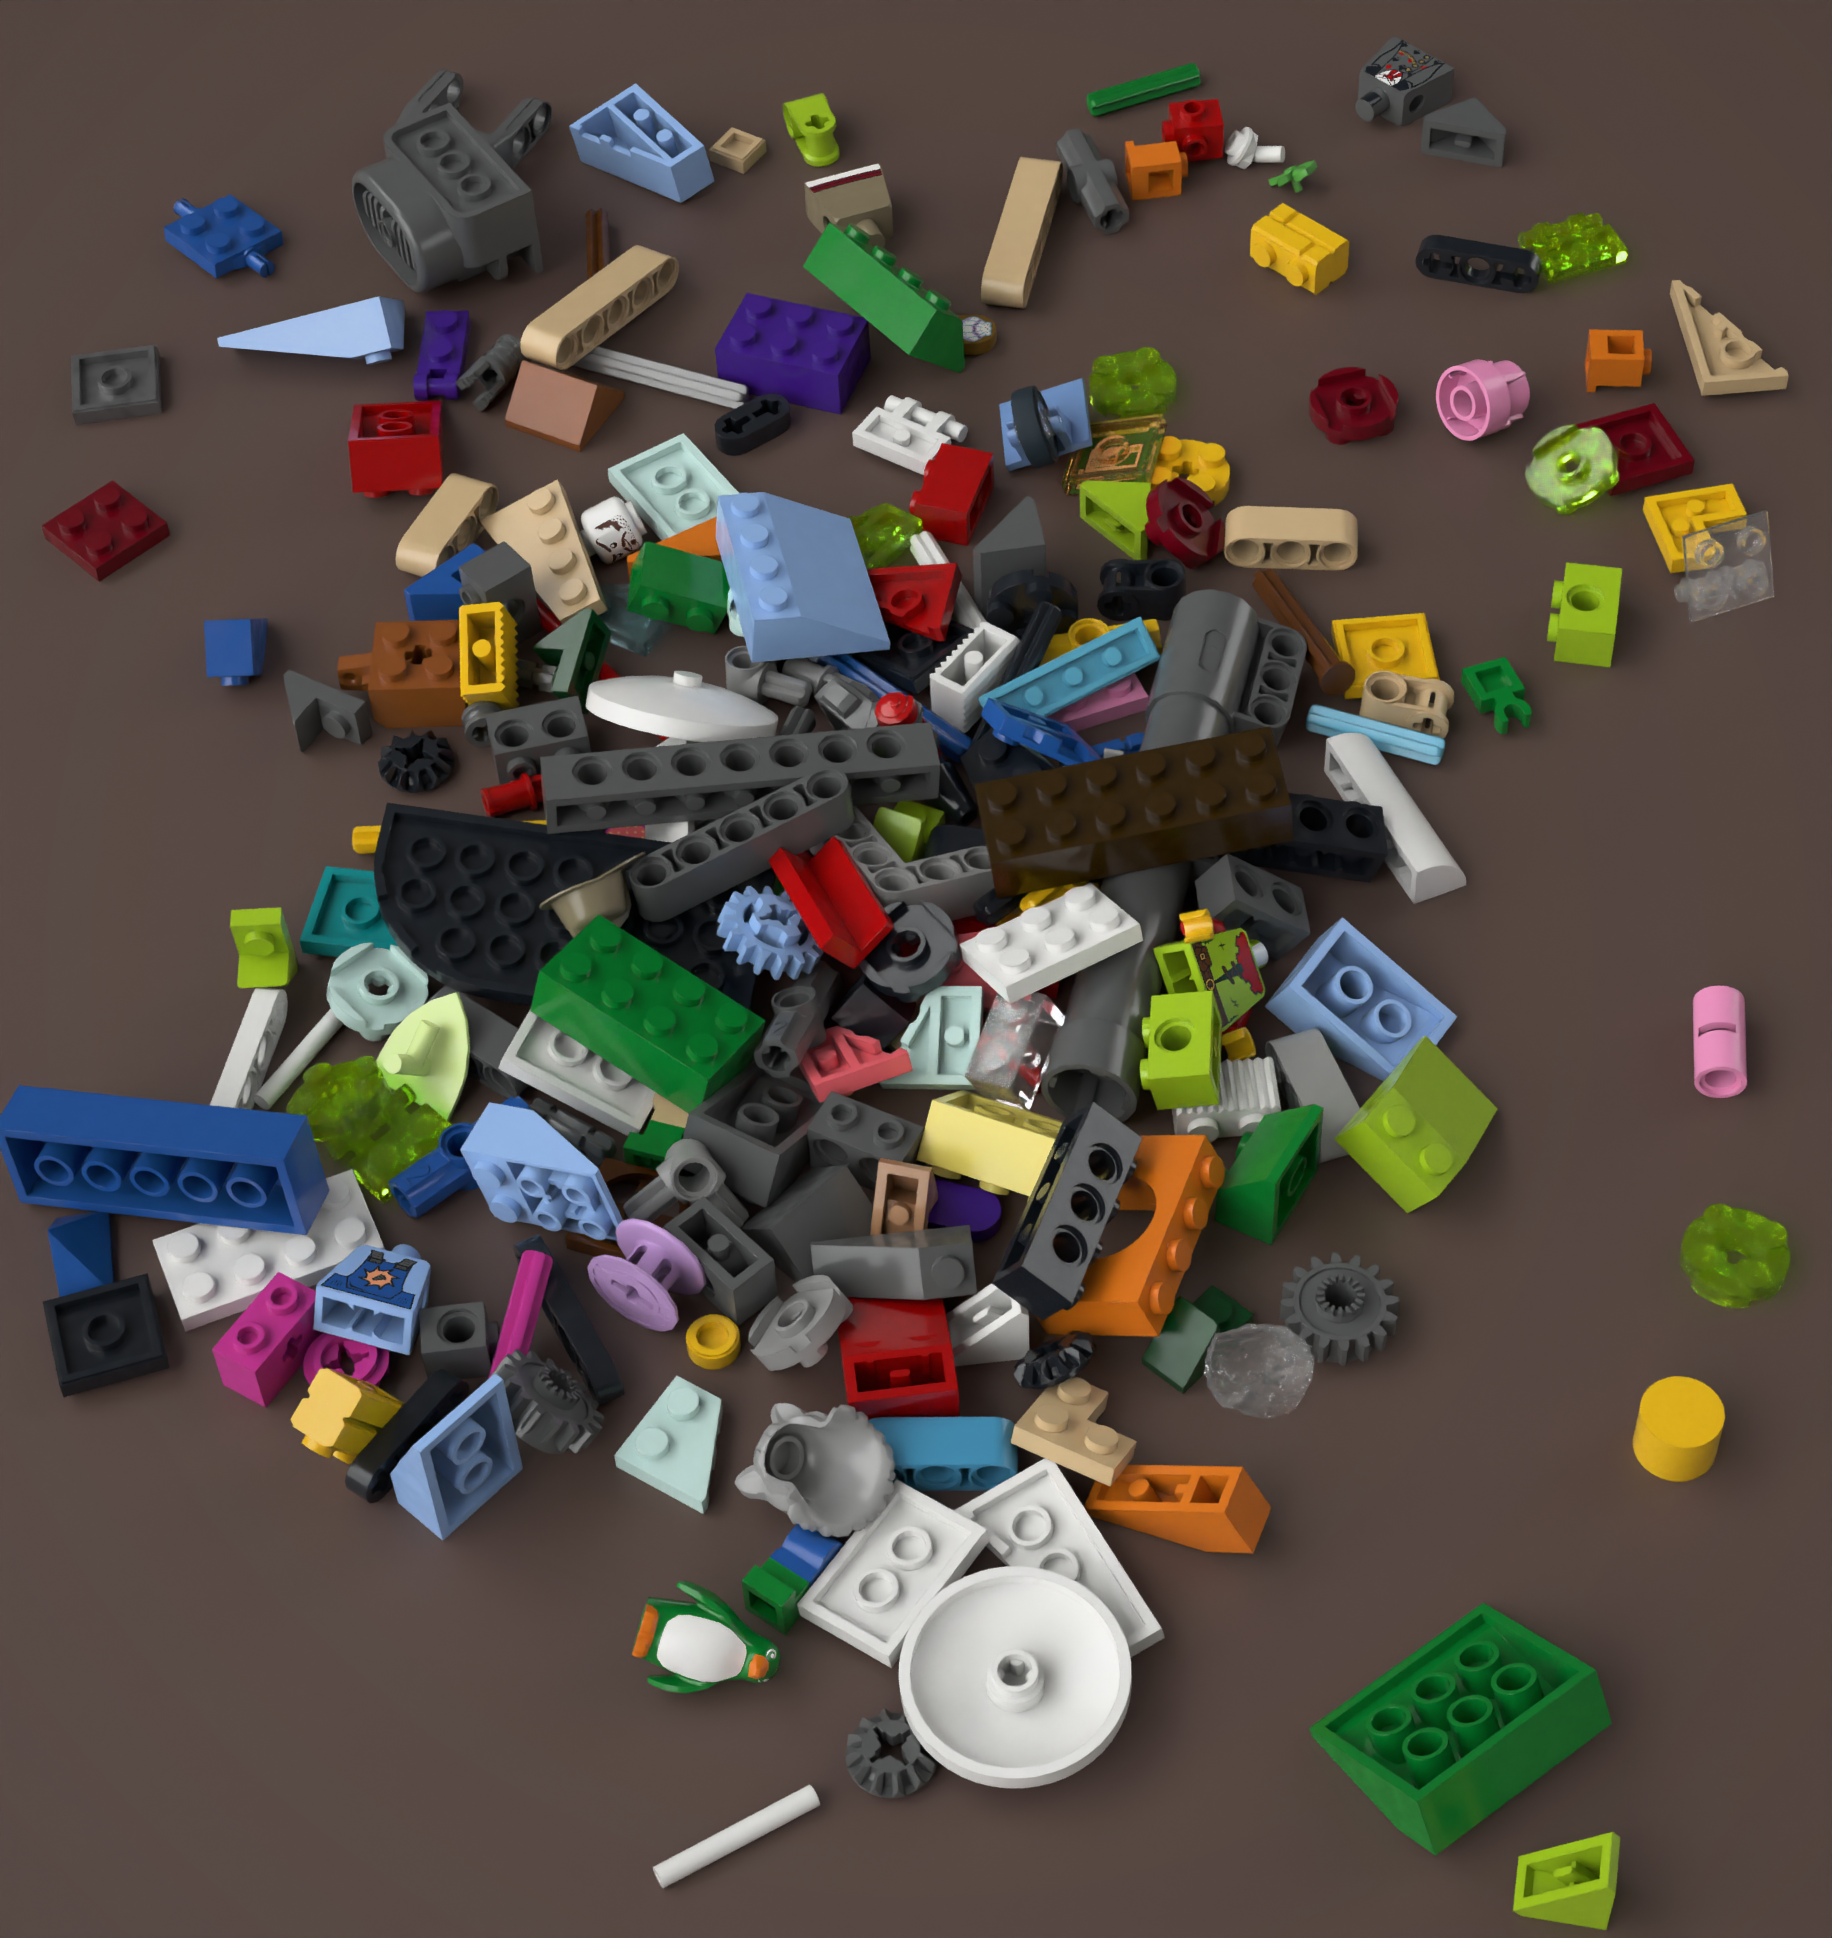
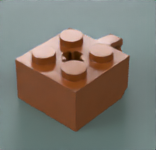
M459 620L375 622L372 652L339 657L337 674L341 689L368 692L375 722L386 728L463 726L461 717L463 711L468 707V703L461 697Z

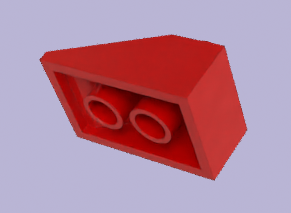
M441 400L354 405L348 438L353 493L363 492L365 497L379 498L389 495L390 491L408 490V493L411 495H428L435 492V488H440L443 484L444 476Z

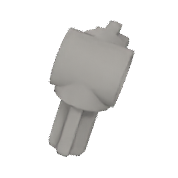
M747 646L735 647L728 651L725 656L726 689L743 695L760 705L769 698H773L792 705L805 707L812 693L810 683L777 672L776 665L780 660L751 663Z
M682 1139L674 1143L667 1150L664 1162L656 1167L659 1176L625 1202L623 1206L629 1219L634 1218L652 1222L678 1200L685 1205L687 1203L692 1205L704 1196L739 1228L743 1226V1223L749 1217L748 1210L724 1184L726 1173L711 1157L707 1147L694 1139ZM697 1162L703 1164L702 1170L692 1177L679 1175L681 1169L689 1163Z

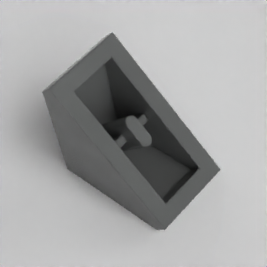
M1476 97L1424 116L1420 153L1502 168L1507 129Z

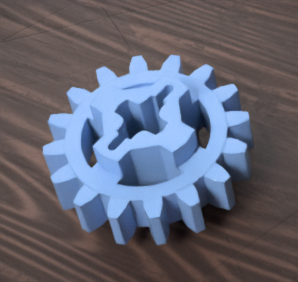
M751 886L746 887L743 895L736 891L733 892L729 902H725L717 920L720 923L717 936L727 938L723 949L725 951H737L739 956L736 962L739 965L746 962L752 963L754 965L753 971L757 975L763 969L770 970L775 980L780 979L782 972H786L793 980L798 979L801 971L807 974L812 972L815 964H818L824 952L819 948L793 902L790 901L787 892L784 891L780 897L773 894L770 886H765L761 894H758Z

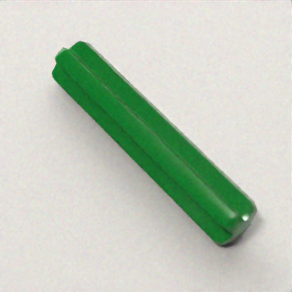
M1188 63L1090 92L1086 96L1087 109L1092 116L1097 117L1198 87L1201 83V73L1195 63Z

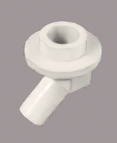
M1244 127L1240 132L1235 130L1231 134L1225 145L1224 152L1228 154L1227 163L1229 165L1246 169L1251 162L1283 163L1285 160V147L1257 146L1258 135L1250 127Z

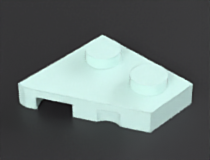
M939 986L926 994L920 1005V1013L917 1019L909 1024L900 1040L902 1044L900 1048L907 1050L913 1071L880 1082L882 1089L980 1090L985 993L982 986Z
M676 1376L614 1455L616 1467L704 1514L709 1505L708 1491L711 1472L714 1470L716 1461L717 1435L720 1433L723 1416L722 1399Z

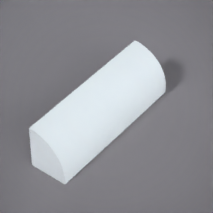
M1352 732L1327 738L1324 772L1344 801H1357L1361 804L1381 806L1383 808L1388 855L1384 861L1413 904L1466 886L1464 873L1373 741L1364 734Z

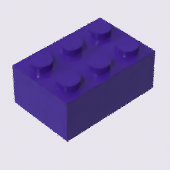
M746 293L715 347L718 378L746 385L749 388V395L778 394L785 397L790 404L841 415L871 359L869 321L863 317Z

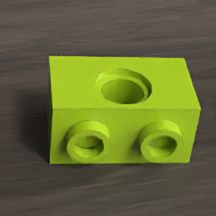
M1566 562L1564 581L1554 580L1551 608L1560 609V613H1550L1547 641L1556 642L1554 661L1601 667L1611 666L1622 568Z
M1213 990L1151 996L1150 1017H1143L1142 1020L1143 1041L1145 1047L1149 1048L1148 1058L1141 1059L1140 1078L1143 1090H1151L1157 1110L1219 1105L1222 1019Z

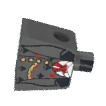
M1393 36L1360 71L1358 101L1355 104L1356 112L1361 119L1367 122L1380 115L1398 126H1406L1452 101L1454 67Z

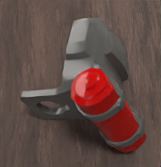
M835 677L825 684L814 696L834 731L927 723L923 717L924 710L921 703L914 699L912 695L905 696L900 692L888 693L879 699L871 689L855 681L848 683ZM933 731L938 756L941 757L940 738Z

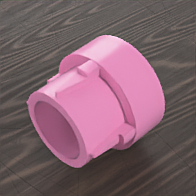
M1477 359L1448 368L1441 375L1436 389L1437 408L1444 425L1454 436L1465 441L1485 437L1510 427L1511 422L1524 417L1522 413L1529 404L1530 389L1525 376L1526 373L1518 365L1508 360L1493 363V361L1487 362Z

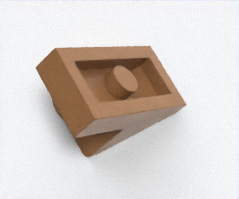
M880 1158L878 1161L870 1235L927 1229L929 1213L938 1200V1190L933 1168Z

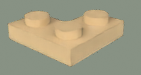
M1071 1377L1060 1384L1046 1388L1015 1424L1011 1444L1111 1487L1133 1459L1137 1441L1117 1433L1108 1426L1096 1424V1420L1105 1411L1109 1392L1089 1384L1082 1378Z

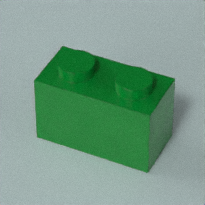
M645 541L631 567L627 611L643 615L652 620H662L685 626L693 631L715 634L727 613L730 589L723 562Z

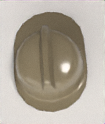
M639 853L595 879L572 886L542 902L539 908L541 910L554 909L573 938L598 914L620 928L628 918L631 909L625 871L630 869L646 853Z

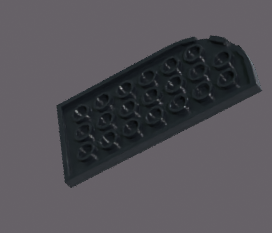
M387 803L374 858V880L377 901L383 921L390 935L406 956L425 973L447 986L476 997L532 1006L539 971L573 939L571 933L565 928L554 909L541 910L539 908L540 904L563 890L603 875L639 853L645 852L648 855L671 842L593 831L548 834L547 826L543 824ZM770 868L662 922L648 921L640 916L629 879L630 869L625 871L631 909L628 918L620 928L751 1011L757 974L753 971L754 965L750 962L739 965L736 962L739 953L723 949L727 938L717 936V930L720 925L717 920L725 902H729L733 892L736 891L743 895L747 886L753 887L758 894L762 893L765 886H770L773 891L776 875L774 870Z

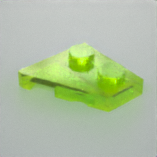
M887 502L867 509L861 515L846 517L851 520L866 569L887 568L911 545L910 538L914 534L919 535L923 532L922 519Z

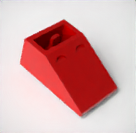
M846 1297L852 1303L853 1311L839 1325L837 1330L847 1405L855 1407L856 1412L862 1411L868 1417V1420L880 1417H960L958 1383L943 1299L915 1300Z

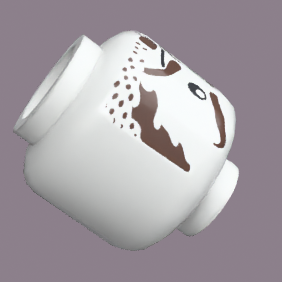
M614 496L585 510L581 515V523L584 529L580 533L589 557L597 554L602 562L612 564L642 547V535L646 534L647 531L631 500L624 503L622 499Z

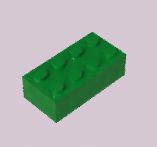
M599 914L539 971L530 1010L688 1114L743 1072L755 1060L754 1051L760 1042L766 1022L758 1015Z

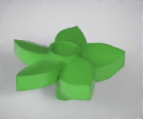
M1315 160L1298 166L1294 165L1285 169L1284 174L1268 179L1270 186L1278 185L1279 188L1284 187L1291 181L1294 191L1297 193L1303 190L1300 181L1312 174L1318 166Z

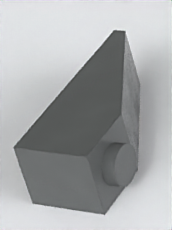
M970 1225L810 1242L814 1275L828 1276L846 1297L926 1300L977 1294Z

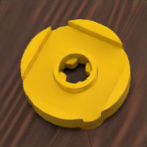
M1173 436L1163 437L1150 479L1151 490L1166 479H1168L1167 482H1171L1181 474H1188L1187 480L1200 487L1209 496L1211 501H1214V506L1222 502L1230 486V466L1225 458V449L1216 443L1207 444L1196 440H1179Z

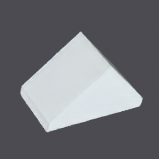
M992 1283L946 1314L955 1366L1019 1360L1025 1357L1027 1351H1029L1028 1310Z

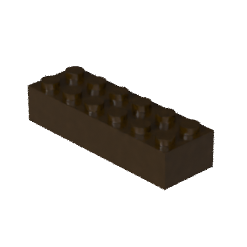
M1270 726L974 784L996 898L1293 841L1291 801Z

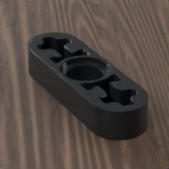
M1430 235L1424 238L1415 259L1416 267L1427 277L1514 293H1527L1535 289L1542 271L1540 258L1529 250L1444 235ZM1433 253L1438 254L1440 260L1434 259ZM1456 257H1460L1458 264L1455 263ZM1471 258L1483 259L1489 264L1490 268L1486 270L1475 269L1468 263V260ZM1499 264L1503 265L1501 271H1497ZM1518 268L1524 269V274H1519Z
M440 1369L433 1373L357 1455L346 1474V1488L369 1503H376L381 1500L393 1487L390 1473L400 1459L418 1440L468 1397V1383L445 1369Z

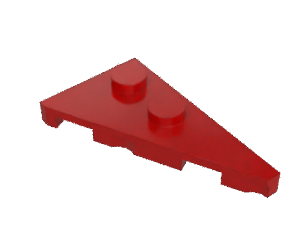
M957 563L867 569L883 621L936 641H945L962 578Z

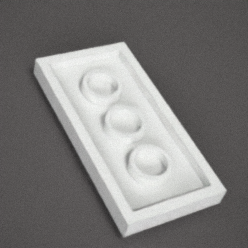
M351 1169L326 1178L330 1191L307 1235L199 1223L152 1240L185 1332L246 1310L278 1272L307 1287L318 1284L320 1280L358 1246L369 1245L385 1250L353 1170Z

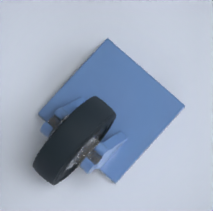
M1083 378L1043 391H1039L1035 385L1027 386L1012 392L1011 401L999 404L1005 466L1008 472L1028 465H1032L1034 468H1042L1057 462L1060 455L1093 445Z

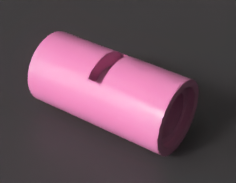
M1710 986L1697 992L1693 998L1694 1085L1700 1093L1708 1097H1732L1741 1093L1747 1086L1745 999L1740 991L1729 986Z

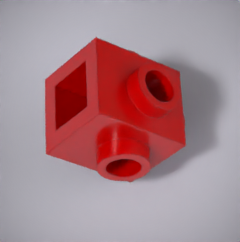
M1187 100L1169 103L1168 120L1161 122L1162 142L1176 141L1179 152L1186 153L1188 162L1223 158L1224 123L1219 100Z

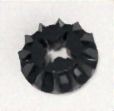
M413 729L407 738L403 739L393 736L391 746L381 747V759L378 761L379 772L383 781L396 790L409 793L423 792L439 786L450 776L455 764L454 753L448 744L447 738L437 739L432 730L422 736H418ZM423 753L424 759H417L413 764L408 765L407 758L414 759L418 754Z
M1071 1331L1064 1336L1058 1334L1054 1339L1042 1342L1037 1348L1027 1351L1025 1357L1019 1359L1014 1366L1015 1372L1013 1375L1018 1385L1022 1388L1038 1390L1055 1386L1082 1371L1089 1364L1091 1357L1096 1352L1097 1346L1090 1333Z

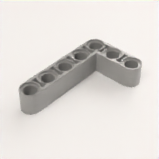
M853 806L855 812L854 822L848 829L833 837L843 842L883 908L904 901L906 906L922 905L920 901H926L944 910L951 921L976 914L973 909L975 901L994 888L986 846L971 847L904 863L860 810ZM831 838L809 848V850L815 856Z

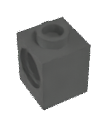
M484 1301L419 1309L421 1355L427 1379L440 1369H445L460 1379L489 1376L492 1366V1354L496 1352L500 1329L498 1321H488ZM461 1340H467V1341L462 1342V1343H456V1342L461 1341Z

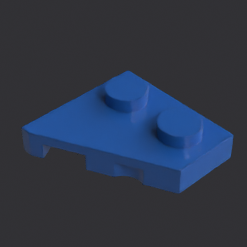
M988 698L982 710L981 716L994 728L992 734L1007 744L1018 746L1021 743L1044 756L1060 761L1068 766L1102 759L1068 724Z

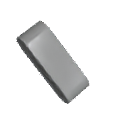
M1313 1028L1266 1042V1057L1269 1056L1274 1061L1277 1086L1288 1109L1311 1104L1324 1108L1319 1163L1349 1155L1334 1138L1358 1112L1360 1107L1320 1030Z

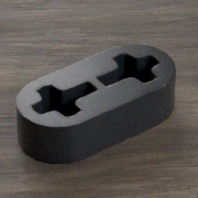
M764 394L722 415L714 424L716 446L719 451L731 456L742 455L786 432L791 425L788 400L778 394Z

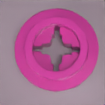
M328 1333L321 1334L311 1343L303 1360L304 1375L310 1385L319 1369L329 1368L344 1374L340 1362L343 1360L341 1356L343 1352H346L347 1357L351 1358L354 1364L355 1372L352 1375L354 1378L379 1387L384 1375L390 1374L389 1350Z

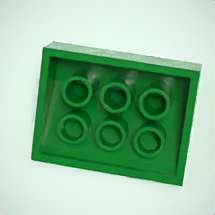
M1482 1603L1312 1725L1309 1730L1312 1738L1399 1831L1436 1856L1611 1725L1612 1721L1596 1669L1487 1604Z

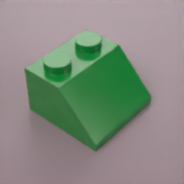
M1311 1104L1264 1115L1253 1133L1247 1131L1243 1135L1236 1150V1160L1230 1170H1225L1223 1184L1218 1188L1215 1195V1221L1272 1246L1319 1171L1323 1107Z

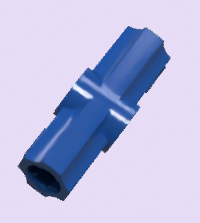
M511 1096L501 1103L502 1105L530 1109L529 1105L519 1096L516 1098ZM478 1120L472 1124L464 1122L448 1127L441 1133L439 1147L388 1181L391 1193L396 1198L400 1208L410 1218H419L457 1190L468 1191L479 1188L460 1151Z

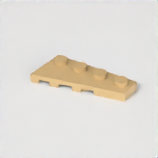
M558 479L479 521L497 544L505 541L531 565L535 591L561 624H564L584 608L593 609L597 615L608 610L567 493Z

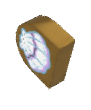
M957 315L963 321L964 355L984 354L995 346L997 341L996 326L990 318L983 315Z

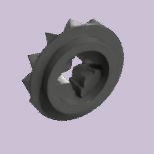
M884 1707L879 1715L870 1719L862 1716L857 1729L853 1734H848L845 1754L848 1772L860 1788L872 1795L884 1798H899L910 1795L921 1789L931 1779L936 1770L938 1761L917 1740L904 1713H891ZM879 1739L883 1742L887 1741L892 1746L898 1745L900 1742L904 1743L901 1748L905 1765L900 1759L896 1760L890 1755L881 1759L882 1752Z

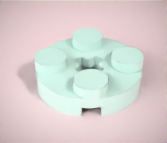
M363 943L346 950L335 960L326 996L331 1010L344 1025L360 1032L362 1037L367 1040L381 1041L388 1035H391L394 1029L410 1013L427 1003L429 994L427 987L428 976L427 973L406 956L399 946L390 945V950L373 948L374 943ZM373 983L377 987L386 984L389 986L387 994L382 996L371 994L368 984Z

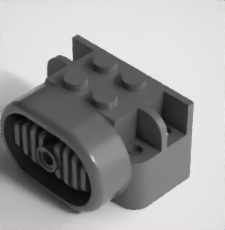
M450 102L389 128L383 136L386 159L358 170L352 178V196L355 208L370 242L399 278L414 292L426 293L453 280L461 282L486 270L496 280H501L508 276L507 261L521 256L536 274L544 271L532 190Z

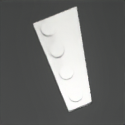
M1044 1458L954 1510L987 1528L990 1541L986 1547L1005 1565L1035 1567L1053 1571L1080 1583L1093 1592L1109 1608L1120 1624L1129 1647L1130 1658L1165 1638L1161 1626L1055 1462Z

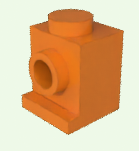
M1125 141V177L1132 201L1181 195L1182 178L1188 177V161L1186 153L1179 152L1176 141L1137 146L1134 145V141Z
M1589 329L1585 357L1586 392H1595L1596 386L1641 387L1642 375H1650L1652 364L1651 349H1644L1643 330Z

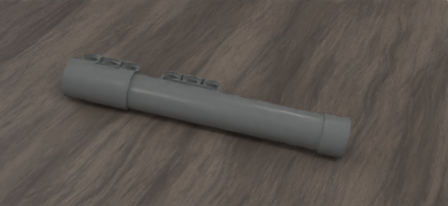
M1208 589L1194 591L1182 597L1174 608L1148 700L1145 718L1147 725L1139 752L1268 726L1271 727L1277 748L1291 715L1307 650V643L1304 637L1290 627L1259 618L1256 611L1244 599L1229 592ZM1226 854L1105 877L1103 879L1100 891L1140 924L1143 941L1077 972L1064 1022L1054 1035L1041 1084V1092L1045 1100L1061 1115L1068 1118L1093 1101L1120 1122L1128 1120L1136 1111L1142 1088L1140 1061L1141 1059L1148 1058V1050L1144 1045L1142 1035L1143 1017H1150L1151 996L1161 995L1164 984L1153 948L1175 941L1180 922L1179 914L1183 911L1188 890L1196 892L1195 880Z

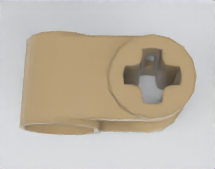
M1377 671L1370 674L1364 682L1359 716L1445 738L1449 730V720L1446 715L1447 710L1454 703V691L1450 685L1438 679H1423L1400 675L1391 671ZM1434 692V703H1430V695ZM1426 718L1431 719L1428 729L1425 728Z

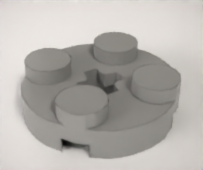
M813 1275L799 1280L792 1285L798 1293L791 1296L785 1302L777 1295L756 1318L750 1329L748 1341L755 1348L751 1349L752 1353L769 1371L786 1369L799 1362L806 1368L818 1363L827 1353L828 1345L826 1342L852 1313V1303L828 1276Z

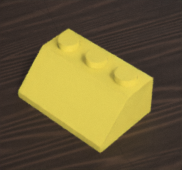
M960 1090L932 1100L916 1160L931 1164L934 1174L941 1177L961 1179V1175L980 1180L979 1188L999 1195H1009L1011 1190L1027 1195L1029 1200L1063 1121Z

